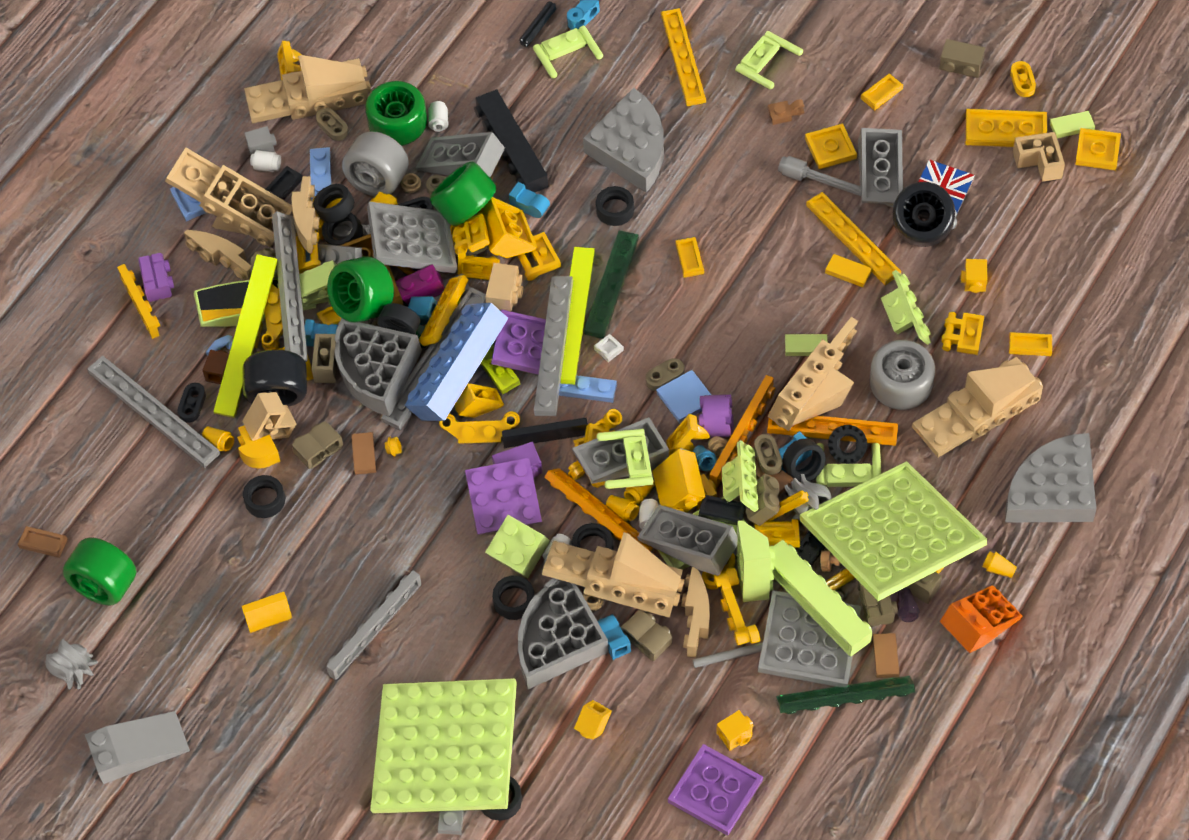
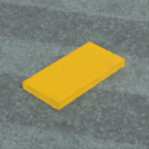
M966 109L965 145L1014 147L1016 137L1047 133V112Z

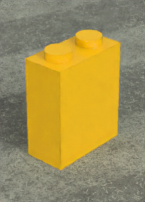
M677 449L652 471L659 503L662 506L687 513L706 497L695 452Z

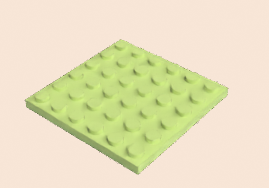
M907 461L820 504L817 510L812 508L800 514V521L877 601L987 545V538Z
M515 678L383 684L370 809L372 813L508 809L517 686Z

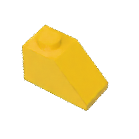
M468 383L454 406L459 416L475 418L502 408L504 403L497 388Z

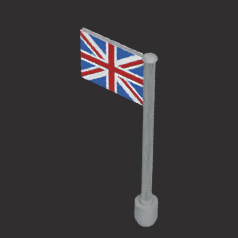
M783 156L780 161L778 171L782 172L784 176L801 181L803 178H810L861 196L860 186L811 170L807 166L806 161L791 156ZM929 159L918 182L935 183L949 193L955 206V221L952 228L954 229L957 225L956 216L975 175ZM885 204V205H888V206H890V207H893L894 204ZM921 212L918 215L925 219L930 218L927 212Z

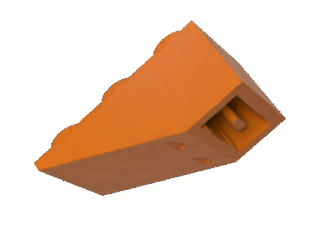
M992 585L951 603L941 618L940 623L971 653L984 647L1023 616Z

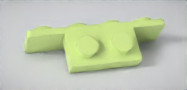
M894 270L892 274L898 288L881 298L895 333L900 334L914 326L918 337L928 345L931 343L929 338L931 333L926 324H923V313L916 307L915 302L917 299L908 287L910 282L905 274H900L897 270Z
M740 440L737 442L738 456L722 467L723 498L730 502L740 495V501L756 512L758 510L755 451L752 446Z

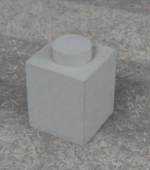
M268 126L244 133L250 155L255 154L256 150L275 152L273 145H277L274 133L270 134Z

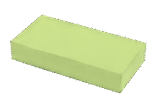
M1089 111L1050 119V126L1052 131L1055 132L1057 139L1079 134L1080 128L1095 129Z
M785 334V356H810L822 339L828 342L827 334Z

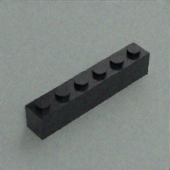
M496 89L476 97L475 113L478 118H482L485 131L493 132L505 147L501 159L507 161L508 170L511 175H515L516 183L524 184L525 188L532 192L548 188L547 173L498 90Z

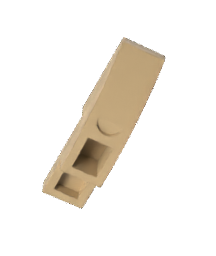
M302 176L301 191L292 192L293 219L295 230L302 246L308 253H312L313 245H317V232H315V229H319V217L315 216V208H313V201H311V197H315V185H311V177Z
M186 230L184 232L187 247L192 251H197L204 261H209L214 266L221 262L224 267L231 268L238 278L250 280L252 274L250 272L251 265L247 263L245 252L242 248L227 239L207 232Z
M692 567L691 575H686L685 587L688 588V592L683 594L681 607H685V616H688L687 628H690L689 635L685 634L683 648H687V657L696 658L699 638L708 639L710 613L706 586L698 569Z

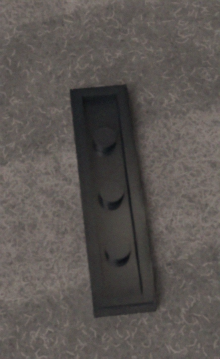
M587 418L503 430L504 448L521 446L530 442L535 444L585 436L586 426L588 425Z

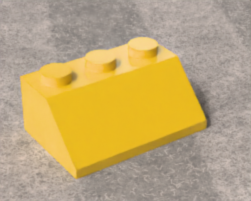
M492 197L477 213H482L486 219L490 240L488 247L492 254L510 258L535 251L537 248L523 210Z

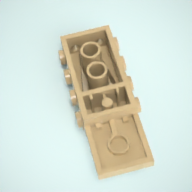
M305 55L298 56L301 71L282 75L283 80L244 88L252 124L291 115L292 120L313 116L323 108H330L336 111L366 104L368 93L371 92L369 80L365 81L364 79L367 77L365 65L361 66L359 58L338 62Z
M186 147L165 180L168 184L201 202L199 206L205 212L217 216L212 227L250 235L260 244L267 245L268 247H271L274 242L272 215L275 212L290 215L292 212L291 204L224 165L220 168Z
M851 317L830 344L822 339L780 392L768 415L779 427L789 431L793 425L838 408L843 404L854 382L838 370L843 364L840 362L844 354L842 351L845 352L851 340L857 333L855 327L858 321Z
M1017 357L1004 361L998 368L971 371L967 373L965 388L952 392L948 397L947 403L913 422L912 428L939 458L969 439L973 441L983 436L996 426L1001 425L1006 420L1036 404L1041 399L1042 382L1039 378L1034 377L1029 371L1028 366Z
M625 532L623 533L618 551L597 546L596 551L593 552L553 540L542 572L544 576L585 587L584 594L669 618L672 607L678 606L681 594L677 592H682L685 581L681 579L682 569L666 565Z

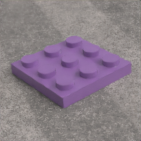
M501 310L508 317V320L495 339L491 364L539 375L546 319Z
M529 458L465 470L478 535L498 531L507 515L525 525L542 522Z
M703 744L670 794L668 803L728 836L762 783L763 776Z

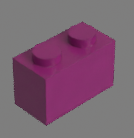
M433 264L395 281L401 298L407 306H409L411 297L434 298L441 295L445 289L441 275Z

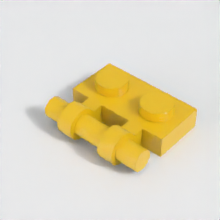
M482 213L465 221L463 228L455 227L452 237L456 243L454 249L459 259L466 257L467 249H470L473 253L490 244L486 219Z
M949 312L948 318L945 319L944 323L946 330L945 334L942 335V349L950 351L951 345L956 344L958 345L957 352L978 355L984 316L963 313V318L957 319L955 312ZM954 329H960V335L953 334Z

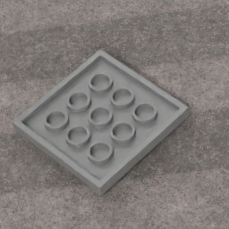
M369 201L367 212L374 258L381 261L384 265L423 269L433 264L437 271L456 272L457 263L450 224L438 211Z
M773 590L758 672L847 688L853 655L850 657L789 593ZM845 603L847 606H851L859 617L861 606Z

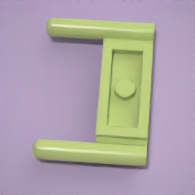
M584 25L579 27V29L575 28L543 41L540 45L536 44L533 46V50L551 78L557 77V72L552 66L551 60L583 48L586 44H588L596 59L600 60L603 58V53Z
M767 31L741 60V63L736 66L735 71L768 89H773L774 82L758 73L776 54L780 46L798 56L803 54V49Z
M644 429L601 432L597 434L598 441L623 439L629 478L605 481L606 489L653 485Z
M817 443V445H819L824 451V445L822 443ZM873 443L871 445L872 465L827 464L824 465L821 473L816 477V483L827 485V487H856L880 475V444Z

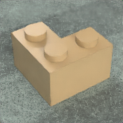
M1055 132L1015 138L1013 155L1017 168L1038 166L1042 182L1062 179L1065 163Z
M493 263L485 296L486 303H492L499 310L512 311V307L517 306L518 298L522 299L523 286H521L522 275L519 274L518 266Z
M277 392L258 393L243 419V423L252 441L269 434L272 439L289 438L297 425L288 406L282 404Z

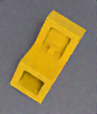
M245 425L238 427L240 436L237 437L240 445L238 450L242 461L252 468H266L281 462L278 450L270 434L252 441Z

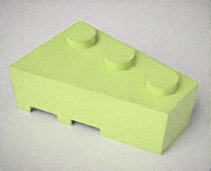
M333 260L299 274L303 310L316 308V304L328 302L331 305L328 298L327 283L331 270L337 265Z

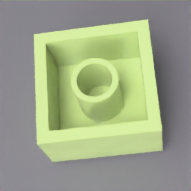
M507 515L485 553L524 577L529 578L550 540L543 534Z

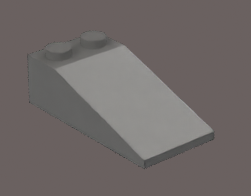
M861 128L858 138V162L862 203L894 204L897 196L903 190L902 130Z
M493 132L433 137L430 139L416 169L418 171L448 176L463 164L473 161L491 177L505 147Z
M649 417L616 430L644 429L651 471L669 457V448ZM596 438L572 448L573 453L592 484L629 476L623 439L598 441Z
M658 505L637 537L639 541L700 571L719 576L737 547V535L733 526L662 505Z
M176 711L106 726L85 734L103 784L190 751Z

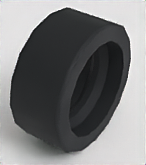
M332 184L317 193L313 206L320 219L324 222L332 223L348 216L353 210L355 202L346 186L343 184ZM342 198L335 206L326 208L333 200Z
M612 186L601 190L597 195L595 201L596 214L601 222L606 225L619 226L627 223L633 217L634 199L627 189ZM617 199L625 202L627 207L621 212L612 213L604 210L603 205L609 200Z
M350 213L338 222H324L322 235L328 244L342 245L362 237L363 226L360 220L353 213ZM344 221L352 222V230L346 238L342 240L333 239V231L338 224Z
M390 303L383 307L378 318V324L382 328L415 335L420 325V318L410 308L401 304Z
M809 439L796 440L784 452L782 459L783 468L792 478H796L799 482H801V474L805 475L807 481L813 480L824 468L826 461L825 452L819 445ZM812 450L813 454L809 464L801 470H796V461L799 456L806 451Z
M269 475L257 476L248 481L242 494L246 509L257 518L273 517L284 507L286 499L282 484L278 479ZM262 488L275 490L277 497L270 504L262 506L252 502L251 497L257 490Z
M584 524L575 531L572 537V546L580 548L581 540L586 537L598 536L605 540V548L614 549L611 532L601 524Z
M514 575L504 577L496 583L493 589L492 598L495 610L506 619H521L535 593L532 584L527 579ZM511 588H519L526 592L527 600L521 606L508 607L501 602L502 593Z
M510 776L509 788L513 792L514 797L512 803L508 805V809L481 810L485 816L492 820L502 821L516 815L521 808L522 795L520 785L514 778Z

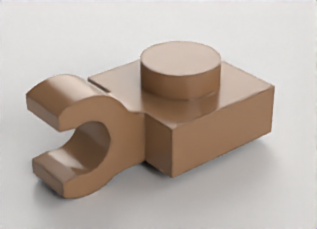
M796 100L790 105L788 101L769 104L768 111L772 124L792 121V116L804 114L803 100Z

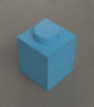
M411 297L408 308L419 316L420 325H426L438 302L433 297Z

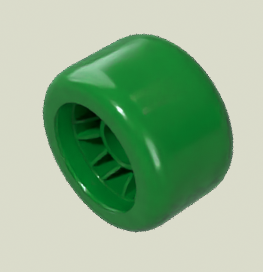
M403 81L383 83L377 86L366 100L365 111L370 132L386 134L396 140L401 146L414 142L423 134L427 125L425 100L422 93L412 84Z
M470 161L448 175L432 192L430 201L450 225L458 226L473 217L491 200L496 192V185L476 162Z
M366 256L338 263L330 272L327 292L330 304L337 315L345 321L357 323L378 318L383 307L393 302L394 286L392 277L385 265L376 258Z
M94 537L81 540L63 566V576L75 591L93 602L106 606L115 605L120 602L134 581L137 572L133 561L122 550L107 541Z

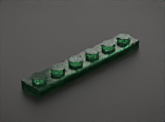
M619 230L585 325L584 335L602 339L606 336L639 240L638 234Z
M910 676L851 684L848 687H832L776 696V701L780 713L793 714L798 710L807 709L813 711L819 709V707H838L850 702L859 704L864 702V700H884L889 696L904 697L909 695V693H915V686Z

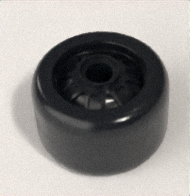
M917 182L907 186L899 193L893 205L894 227L899 236L911 245L918 247L936 245L943 241L953 228L955 221L954 202L949 193L935 183ZM921 212H927L930 218L927 221H921L918 215Z
M266 350L257 352L244 361L242 369L243 394L249 403L252 404L257 394L263 392H277L282 404L288 407L300 403L307 394V368L304 359L300 355L286 350Z

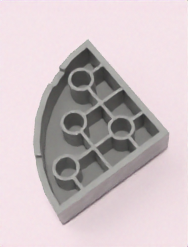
M635 88L583 138L585 154L647 193L655 183L664 159L663 127L654 106Z
M341 318L335 335V358L344 383L352 396L362 405L390 417L422 352L418 336L360 322L352 323Z
M1089 433L1069 435L1055 439L1041 446L1027 457L1012 479L1005 509V523L1093 522L1096 513V500Z
M552 578L529 602L522 616L518 631L519 661L522 676L528 689L609 652L608 639L576 584Z

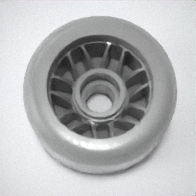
M373 131L359 135L346 152L342 161L344 175L350 184L360 192L376 197L378 192L384 194L393 193L409 167L408 156L403 147L390 136Z
M909 340L891 341L878 349L872 359L869 379L871 391L879 402L889 408L896 410L915 408L924 403L932 392L935 363L931 354L922 345Z

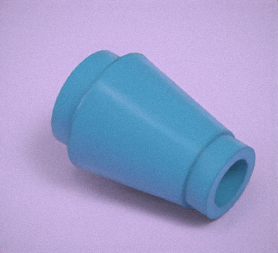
M702 445L696 446L693 452H695L699 469L702 471L712 470L717 461L716 455Z

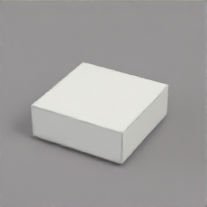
M608 334L594 345V350L607 362H610L624 351V346L611 334Z

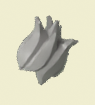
M801 474V483L796 478L793 479L791 482L793 489L785 485L789 496L801 490L808 493V502L793 509L796 515L792 519L800 520V514L812 508L817 510L820 504L831 499V492L825 485L807 481L804 474Z
M62 639L58 652L46 654L45 664L50 674L67 683L68 689L72 688L73 680L77 683V689H81L83 674L93 676L94 674L89 666L98 664V661L92 660L91 657L93 655L86 652L87 649L82 645H70Z

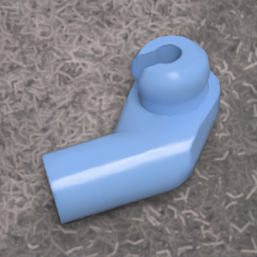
M226 335L216 339L205 352L208 356L210 350L218 351L224 346L231 350L233 336Z

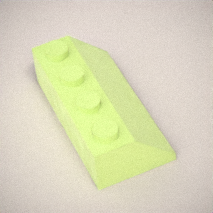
M741 520L737 523V569L743 602L768 600L770 591H773L774 547L769 546L768 537Z

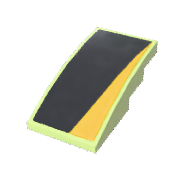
M278 278L272 281V284L277 288ZM250 280L236 281L195 290L194 297L201 327L237 326Z

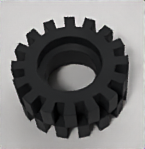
M843 425L836 428L829 437L828 447L830 454L835 460L845 464L859 461L867 450L865 434L853 425ZM852 436L856 440L854 451L845 453L840 449L839 442L842 437Z

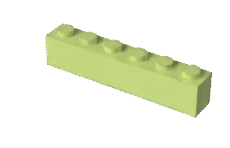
M784 540L774 545V579L850 657L869 644L872 636L870 625L866 621H862L857 616L855 610L842 601L839 593L832 590L827 585L825 579L812 570L808 561L800 558L792 545H788Z

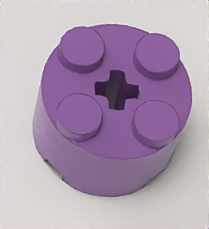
M731 395L700 396L702 414H699V424L709 433L710 438L715 436L722 438L731 437L733 434L734 421L731 409L733 407Z

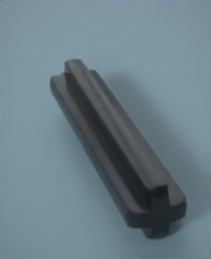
M548 1L520 37L521 45L525 47L530 45L555 12V3Z

